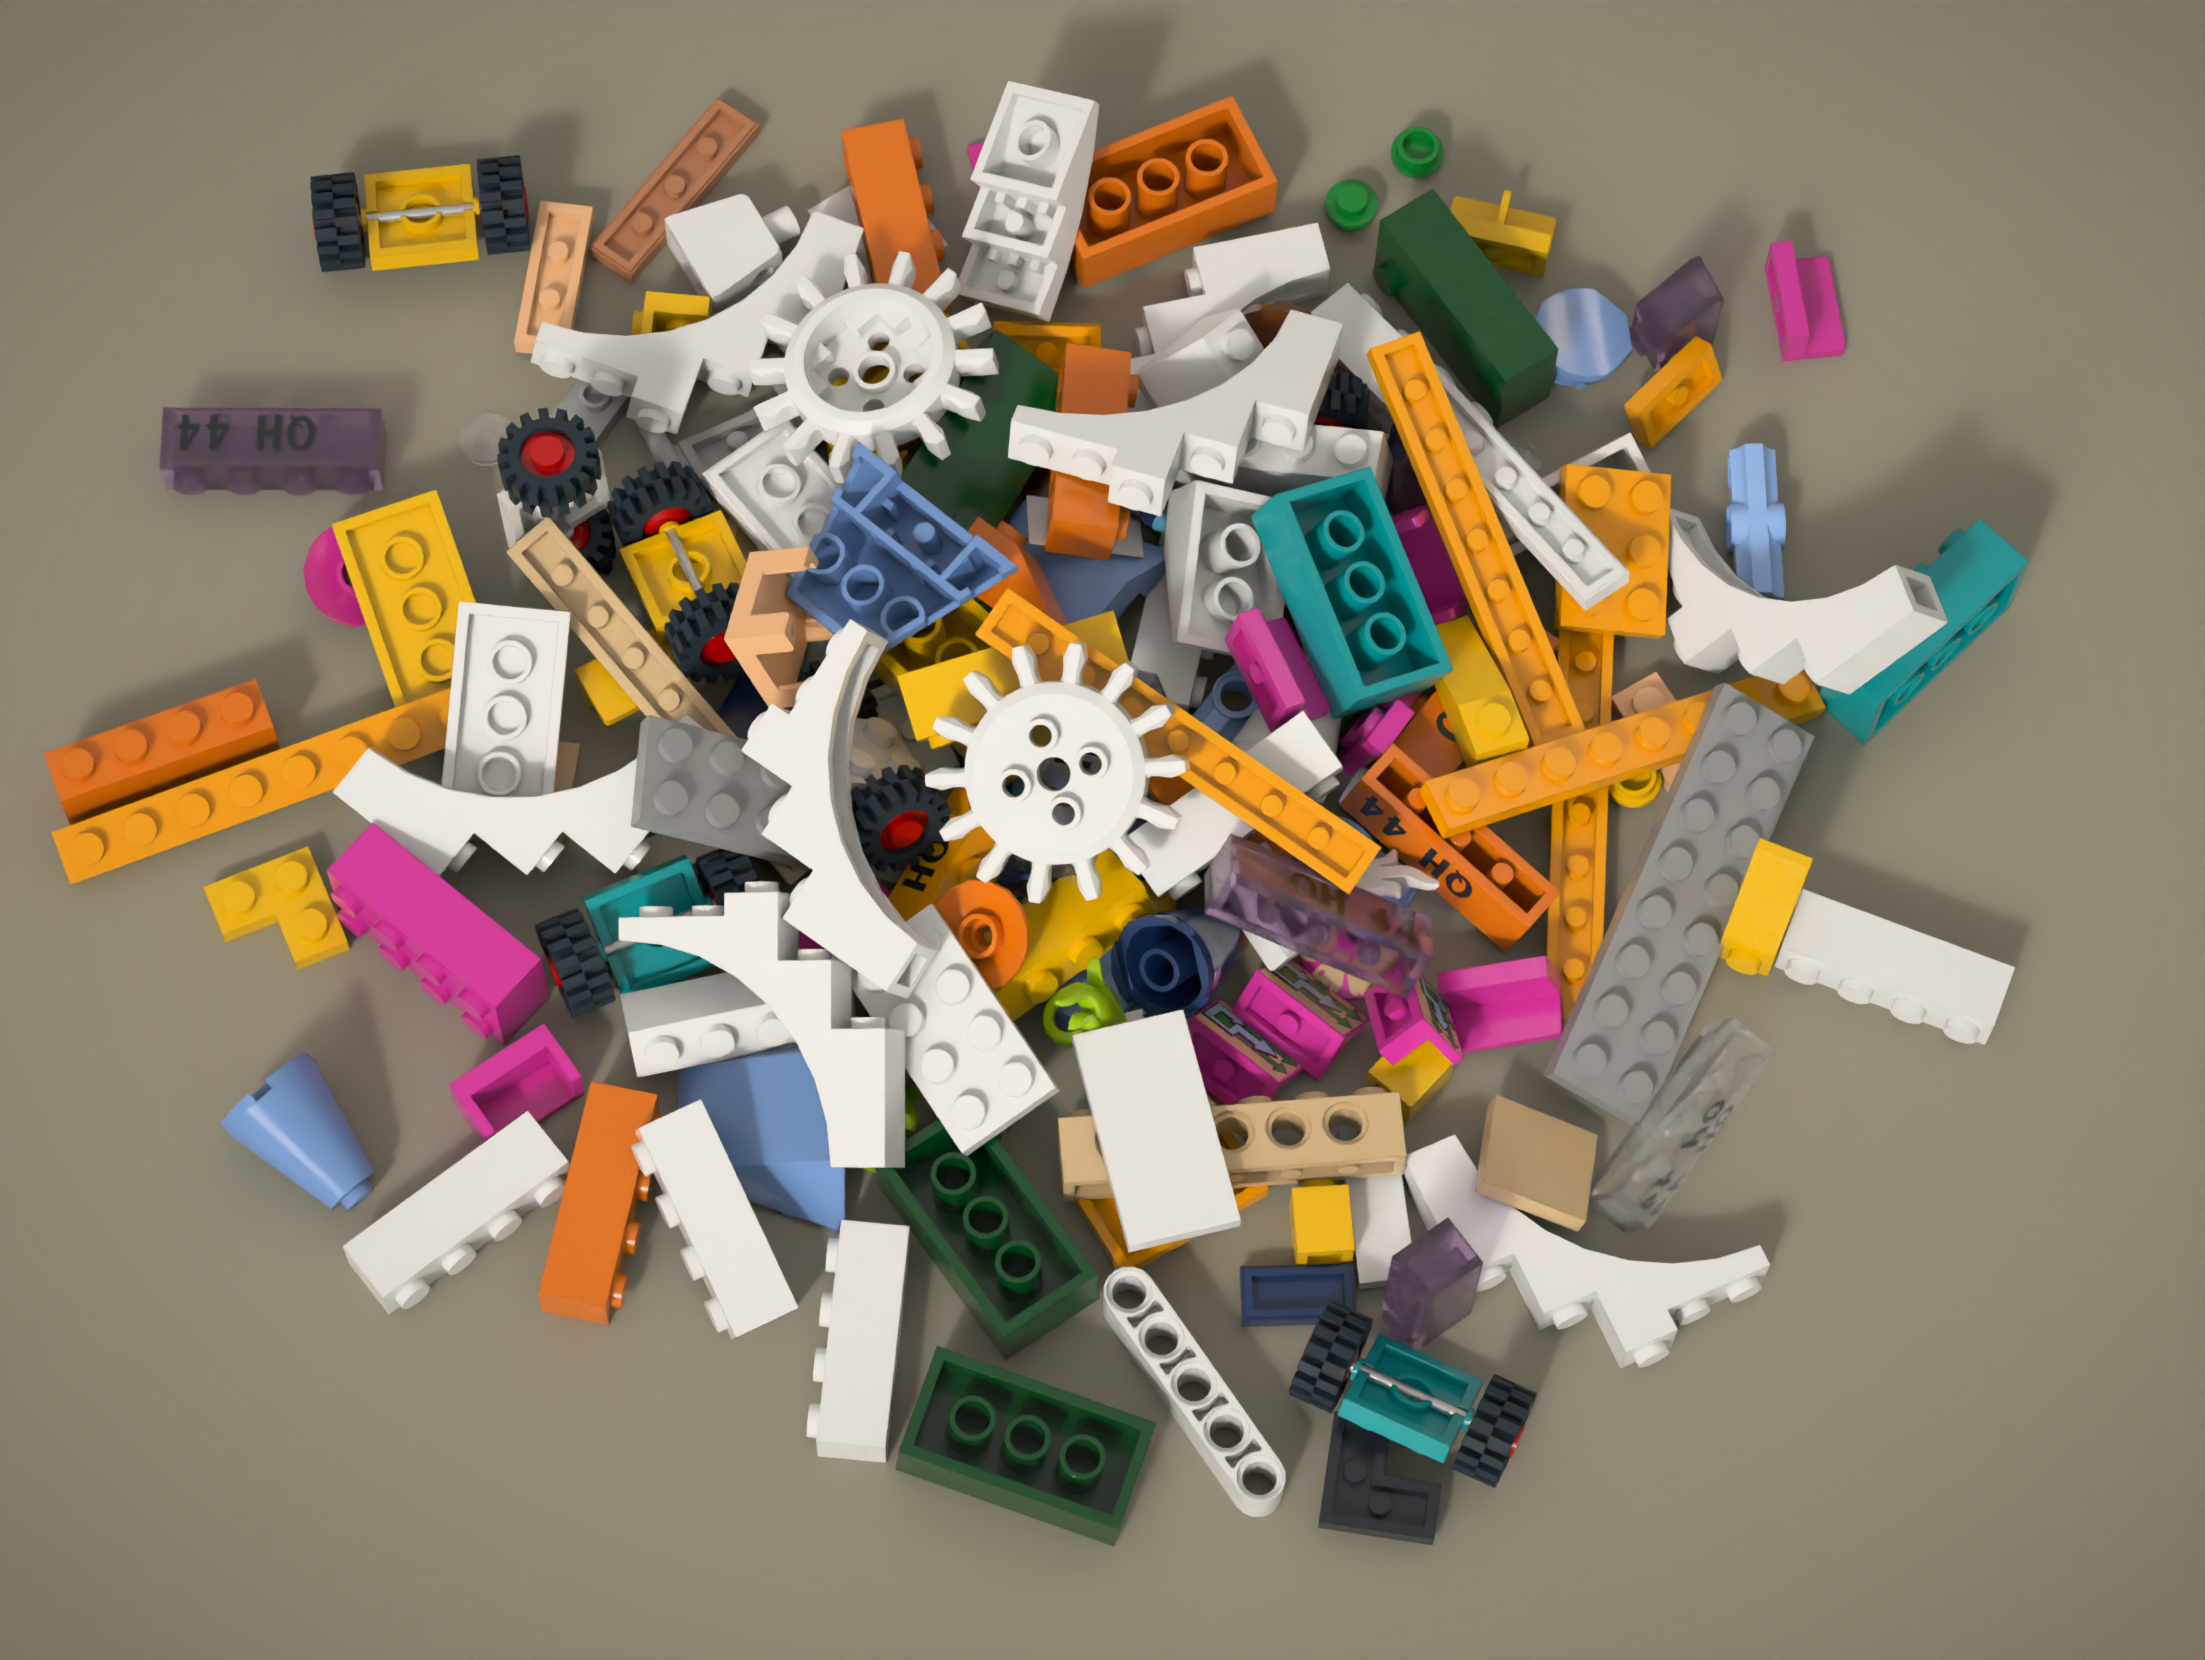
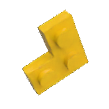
M308 846L203 887L225 943L278 922L297 970L350 950L348 941Z

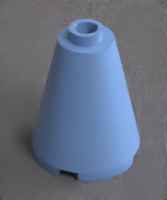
M302 1052L265 1079L266 1084L253 1096L251 1093L245 1096L227 1114L221 1125L228 1132V1135L329 1209L333 1210L342 1204L349 1211L374 1190L368 1181L374 1176L375 1171L316 1060L312 1059L308 1053Z

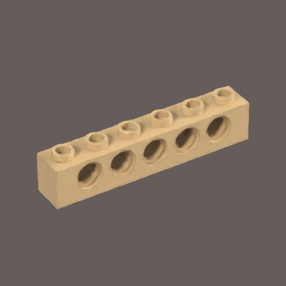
M1365 1087L1353 1091L1349 1096L1329 1097L1325 1092L1312 1091L1297 1095L1295 1100L1272 1101L1267 1096H1250L1241 1099L1238 1104L1216 1106L1213 1101L1208 1100L1218 1137L1225 1133H1235L1245 1141L1242 1147L1235 1150L1221 1147L1232 1188L1303 1183L1312 1179L1346 1180L1404 1174L1407 1154L1400 1092L1385 1093V1090L1380 1087ZM1076 1110L1071 1112L1068 1117L1058 1118V1147L1063 1201L1114 1198L1091 1110ZM1347 1124L1356 1129L1359 1135L1353 1140L1342 1141L1336 1139L1329 1130L1336 1125ZM1288 1128L1298 1132L1302 1140L1294 1145H1283L1275 1140L1273 1134L1280 1129Z

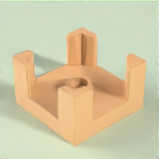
M810 546L749 553L725 633V642L768 707L771 703L782 708L795 706L797 691L803 683L797 682L808 642L830 640L833 636L830 631L793 603L786 595L791 583L784 573L805 571L818 567L819 560Z

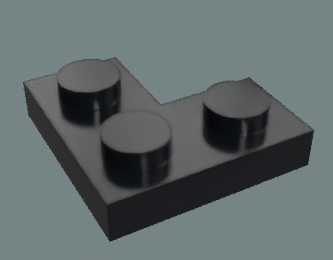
M1335 1411L1318 1528L1433 1545L1442 1484L1384 1475L1389 1439L1373 1431L1361 1428L1357 1424L1338 1416L1339 1411Z

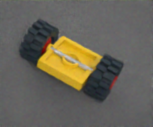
M520 155L477 159L480 202L479 197H474L470 164L365 174L366 209H361V212L354 172L311 176L312 220L321 271L331 272L365 268L363 232H368L372 271L480 260L476 220H481L480 213H482L488 255L531 251L528 219H530L527 190L524 187Z
M662 461L654 463V470L650 472L647 471L645 466L637 469L639 477L632 479L627 475L621 480L624 489L615 487L611 493L613 500L608 501L607 504L608 515L624 547L619 549L627 573L659 641L667 639L676 661L686 677L690 675L692 681L698 683L704 677L707 684L716 683L719 675H722L725 681L734 679L733 671L740 669L742 674L746 672L725 642L724 637L747 562L722 511L714 512L710 499L692 467L686 465L683 468L680 462L672 461L667 469Z

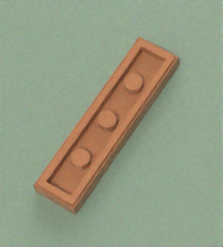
M717 97L590 245V257L633 284L667 244L664 219L698 207L761 133L760 124L720 97Z

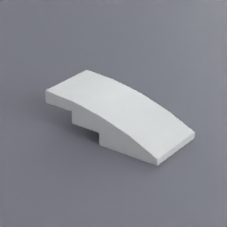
M1007 82L970 178L981 188L962 234V237L972 243V246L959 277L962 291L958 297L976 304L982 302L984 306L1046 322L1050 321L1068 269L1082 217L1096 138L1099 104L1096 101L1016 82Z

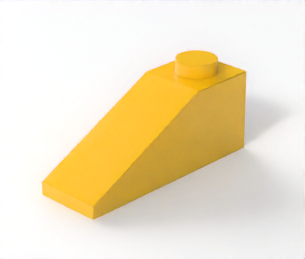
M1469 616L1435 625L1453 671L1434 685L1466 767L1468 768L1527 749L1529 736L1511 690Z
M1762 838L1759 839L1720 943L1723 945V949L1719 958L1726 960L1729 967L1747 975L1759 973L1767 977L1769 976L1793 917L1813 858Z

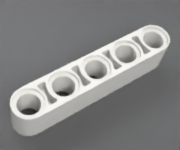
M1122 1267L1113 1271L1107 1277L1103 1292V1314L1107 1323L1236 1507L1244 1514L1252 1517H1264L1273 1513L1280 1506L1286 1482L1285 1470L1281 1461L1152 1278L1144 1270L1136 1267ZM1133 1290L1143 1297L1144 1302L1136 1308L1125 1309L1120 1307L1113 1298L1121 1291ZM1155 1336H1166L1175 1343L1176 1348L1169 1354L1157 1355L1147 1348L1146 1342ZM1187 1382H1198L1207 1388L1209 1394L1200 1401H1189L1179 1394L1178 1388ZM1219 1428H1230L1240 1435L1241 1442L1231 1448H1222L1212 1441L1210 1435ZM1253 1474H1262L1272 1481L1274 1488L1267 1494L1255 1495L1245 1488L1243 1481Z

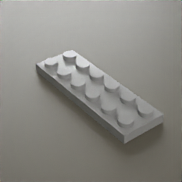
M652 715L641 721L631 827L813 871L762 835L769 823L768 815L772 806L781 796L788 794L792 786L741 751L748 741L747 739ZM938 789L942 797L947 801L952 791ZM904 861L902 870L893 872L889 865L885 872L877 871L874 865L871 869L877 881L881 882L888 890H893L909 863Z

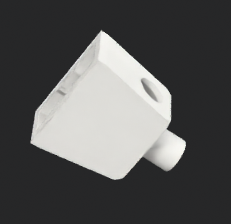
M738 194L699 206L664 219L667 244L698 296L710 297L712 316L744 300L768 280L783 263L779 244L801 233L798 222L787 205L761 217L749 196L745 194Z

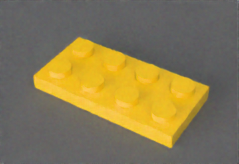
M437 490L333 523L332 528L394 706L398 707L450 688L459 601L476 603Z

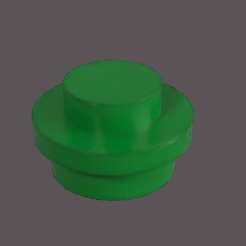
M1425 127L1408 128L1393 141L1391 160L1394 167L1404 176L1415 179L1429 177L1440 168L1443 162L1444 148L1440 139L1435 133Z
M1354 179L1343 180L1333 185L1328 191L1325 200V211L1330 221L1339 229L1349 232L1358 231L1368 226L1376 217L1378 198L1375 191L1368 184Z

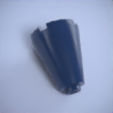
M1225 904L1147 913L1130 921L1123 928L1124 930L1119 940L1114 942L1111 950V974L1119 994L1127 1003L1133 1001L1146 1012L1142 1015L1143 1017L1148 1018L1183 1010L1187 1020L1204 1008L1247 948L1249 940Z

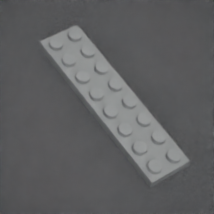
M1726 683L1714 687L1543 1076L1634 1128L1646 1126L1723 949V945L1720 943L1760 838L1767 841L1770 840L1815 736Z

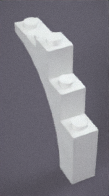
M813 210L797 245L777 271L744 300L706 320L677 329L628 336L583 333L542 322L535 340L531 363L540 365V368L551 376L557 378H568L571 376L591 383L592 387L602 394L608 396H620L622 394L630 397L627 418L636 420L640 427L650 432L664 433L667 431L677 435L697 379L706 382L711 389L724 395L740 394L746 397L749 396L753 382L747 371V359L762 358L767 342L778 345L779 349L786 353L788 347L775 343L767 337L761 323L764 314H774L799 324L810 312L804 306L796 284V280L803 275L817 283L827 298L842 291L846 282L844 275L845 256L856 253L864 228Z
M1318 223L1193 247L1192 268L1185 269L1184 271L1189 298L1143 306L1142 327L1134 329L1139 357L1131 358L1130 374L1136 373L1205 316L1237 308L1243 312L1250 305L1262 302L1261 305L1274 304L1275 301H1286L1295 304L1328 294L1331 269ZM1139 387L1134 408L1127 407V413L1152 409ZM1169 497L1164 508L1165 511H1167Z
M1290 310L1275 339L1253 363L1217 387L1188 400L1138 412L1094 415L1058 413L1017 405L1011 419L1008 458L1022 461L1029 465L1070 474L1085 480L1109 485V503L1161 516L1179 470L1233 484L1250 438L1304 451L1338 361L1343 323Z
M1670 508L1668 570L1673 580V593L1682 605V608L1667 618L1675 639L1674 649L1686 665L1720 674L1737 660H1740L1749 674L1781 684H1785L1805 669L1815 684L1850 695L1948 623L1930 576L1898 565L1892 566L1863 585L1827 598L1791 602L1764 597L1735 575L1715 550L1698 517Z
M850 619L845 628L838 630L830 639L826 648L827 656L815 675L807 678L798 689L795 697L796 704L793 709L788 711L771 703L767 711L758 715L751 724L748 731V741L741 751L792 786L788 794L781 796L772 806L768 815L769 823L762 833L763 836L813 870L810 876L800 881L792 891L789 898L790 907L784 914L783 919L886 992L908 999L938 950L904 921L882 892L862 850L852 811L849 766L854 725L867 682L888 640Z
M687 714L679 721L680 723L703 728ZM368 748L333 791L335 795L370 823L376 824L439 876L447 868L455 874L459 872L477 849L469 842L474 834L526 875L535 866L542 872L547 870L565 847L557 841L562 832L614 873L622 865H625L632 871L652 847V844L645 839L649 831L631 827L637 758L620 770L580 787L538 796H489L445 787L408 772L373 748Z
M745 882V892L724 893V906H692V916L673 917V907L645 906L639 907V917L619 918L620 941L664 945L700 956L737 977L769 1005L795 1039L815 1079L827 1122L831 1167L905 1168V1030L885 1028V1018H852V967L844 961L832 960V953L826 949L798 950L799 930L783 919L784 914L790 907L789 898L791 894L779 892V882Z
M1455 1134L1409 1153L1406 1157L1402 1179L1458 1293L1473 1286L1477 1292L1492 1288L1506 1278L1505 1272L1510 1271L1539 1330L1555 1324L1558 1330L1568 1328L1583 1320L1588 1315L1586 1310L1591 1309L1620 1369L1634 1362L1637 1363L1639 1368H1642L1665 1358L1670 1353L1668 1348L1672 1346L1678 1331L1674 1323L1675 1320H1678L1680 1325H1686L1704 1317L1711 1310L1709 1305L1729 1297L1731 1303H1736L1753 1296L1761 1290L1762 1286L1760 1283L1764 1282L1770 1267V1263L1761 1245L1721 1258L1674 1264L1630 1261L1587 1250L1544 1230L1513 1206L1474 1192L1478 1170Z

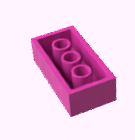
M373 822L328 868L327 873L333 890L330 896L337 904L339 912L336 916L339 921L357 937L361 938L366 933L379 943V953L394 968L403 971L408 967L422 979L419 982L422 989L437 1003L445 1005L450 1001L464 1013L461 1016L463 1022L482 1039L486 1040L491 1035L505 1046L549 999L541 958Z

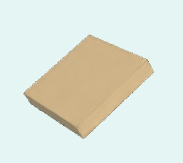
M1496 1094L1487 1107L1474 1192L1578 1232L1587 1219L1598 1135Z

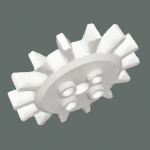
M899 251L895 259L888 283L868 284V275L856 253L845 256L844 275L848 282V289L842 290L828 298L822 293L819 285L806 275L797 279L796 284L803 304L810 310L803 320L797 324L770 313H765L761 319L767 337L775 343L788 346L785 357L747 359V371L754 385L786 384L788 391L753 407L763 430H769L797 416H800L803 420V423L782 444L789 461L798 466L822 440H825L834 445L829 457L830 471L835 482L844 483L854 462L851 456L858 441L870 451L878 450V457L896 470L900 477L902 473V460L898 453V446L917 437H920L927 449L941 460L951 455L944 431L936 422L947 410L979 422L986 415L980 396L959 388L961 376L999 374V363L993 348L959 350L957 344L992 327L982 302L946 318L943 311L962 291L957 274L947 268L921 294L911 289L916 279V268L910 253ZM880 342L889 343L884 350H872ZM884 365L890 368L888 376L879 383L869 384L862 381L863 374L872 366ZM922 374L914 383L907 382L912 375ZM840 377L849 378L844 385L833 386V382Z
M1073 641L1069 643L1063 655L1061 680L1043 681L1038 671L1037 657L1029 644L1012 648V665L1018 675L1020 689L1004 696L995 687L990 677L978 670L971 671L963 680L970 694L985 706L987 713L977 727L967 724L956 716L943 715L936 718L932 727L945 739L958 741L968 747L965 768L943 766L925 774V785L927 787L939 790L952 787L966 788L971 805L969 812L951 818L939 831L943 840L962 839L974 828L979 826L984 828L990 837L996 841L990 853L981 860L976 875L984 883H987L1003 872L1012 854L1031 861V875L1027 883L1029 902L1041 903L1046 899L1052 887L1051 873L1053 865L1070 863L1075 868L1078 888L1086 901L1100 897L1102 895V878L1096 868L1095 855L1110 848L1119 856L1127 869L1140 875L1151 863L1145 851L1133 842L1127 831L1132 827L1137 818L1147 820L1156 827L1164 829L1177 828L1182 818V815L1171 806L1156 803L1147 798L1151 776L1173 778L1190 770L1189 758L1175 754L1163 757H1150L1143 738L1146 732L1163 727L1176 713L1171 703L1153 705L1141 716L1132 718L1128 711L1119 703L1124 692L1134 684L1139 668L1130 661L1125 662L1112 672L1107 685L1102 691L1084 684L1083 673L1088 660L1085 642ZM1036 725H1045L1050 729L1052 738L1047 746H1040L1034 742L1032 731ZM1088 752L1097 754L1101 759L1102 766L1096 774L1088 773L1082 766L1083 756ZM1058 757L1068 764L1071 775L1068 784L1063 789H1051L1042 782L1040 767L1045 759ZM1009 775H1018L1023 779L1025 788L1020 796L1011 795L1006 790L1005 782ZM1059 803H1068L1073 807L1075 816L1071 823H1061L1056 818L1055 809Z

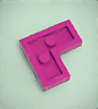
M1421 692L1378 706L1375 705L1362 719L1359 716L1356 717L1338 739V743L1343 746V749L1336 757L1343 766L1342 771L1350 776L1382 756L1415 714L1410 707Z

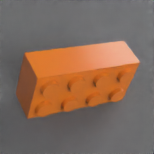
M1233 95L1094 150L1082 217L1069 261L1082 289L1275 212L1278 181Z

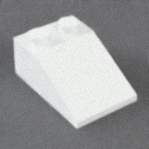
M1199 480L1170 492L1163 547L1172 643L1232 656L1224 638L1239 613L1258 607L1266 622L1283 618L1285 600L1251 518V515L1272 497Z

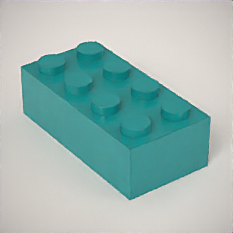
M1370 466L1278 493L1251 515L1318 684L1330 705L1329 711L1333 719L1425 691L1453 671V667Z
M1978 519L1966 532L1960 527L1954 530L1939 547L1938 553L1941 555L1929 567L1922 562L1913 569V571L1930 576L1948 623L1850 695L1827 687H1821L1819 695L1826 706L1825 711L1864 746L2011 607L2029 561L1983 520Z

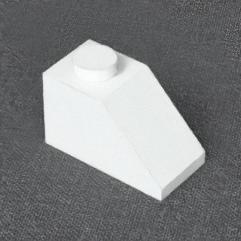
M1237 308L1203 317L1133 375L1139 376L1138 387L1152 409L1188 400L1223 384L1253 363L1264 351V347L1241 310Z

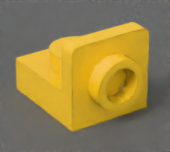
M646 291L643 311L634 310L631 335L665 332L712 317L710 297Z

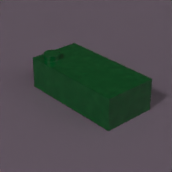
M1429 190L1381 219L1373 269V277L1378 287L1386 296L1390 297L1393 295L1475 402L1479 403L1489 413L1496 429L1549 398L1559 349L1435 190Z
M998 329L982 341L976 349H994L999 363V374L961 376L959 388L980 396L986 411L983 420L979 422L947 410L936 424L944 431L951 455L941 460L927 449L920 437H917L902 460L901 479L966 531L969 530L978 516L994 528H997L1037 467L1008 458L1011 419L1017 405L1055 412L1059 373Z
M937 1119L905 1140V1168H875L877 1184L906 1225L910 1226L911 1232L1005 1361L1100 1299L1098 1273L996 1136L968 1156H965L961 1153L941 1121Z
M937 1346L898 1451L895 1470L1114 1546L1156 1422Z

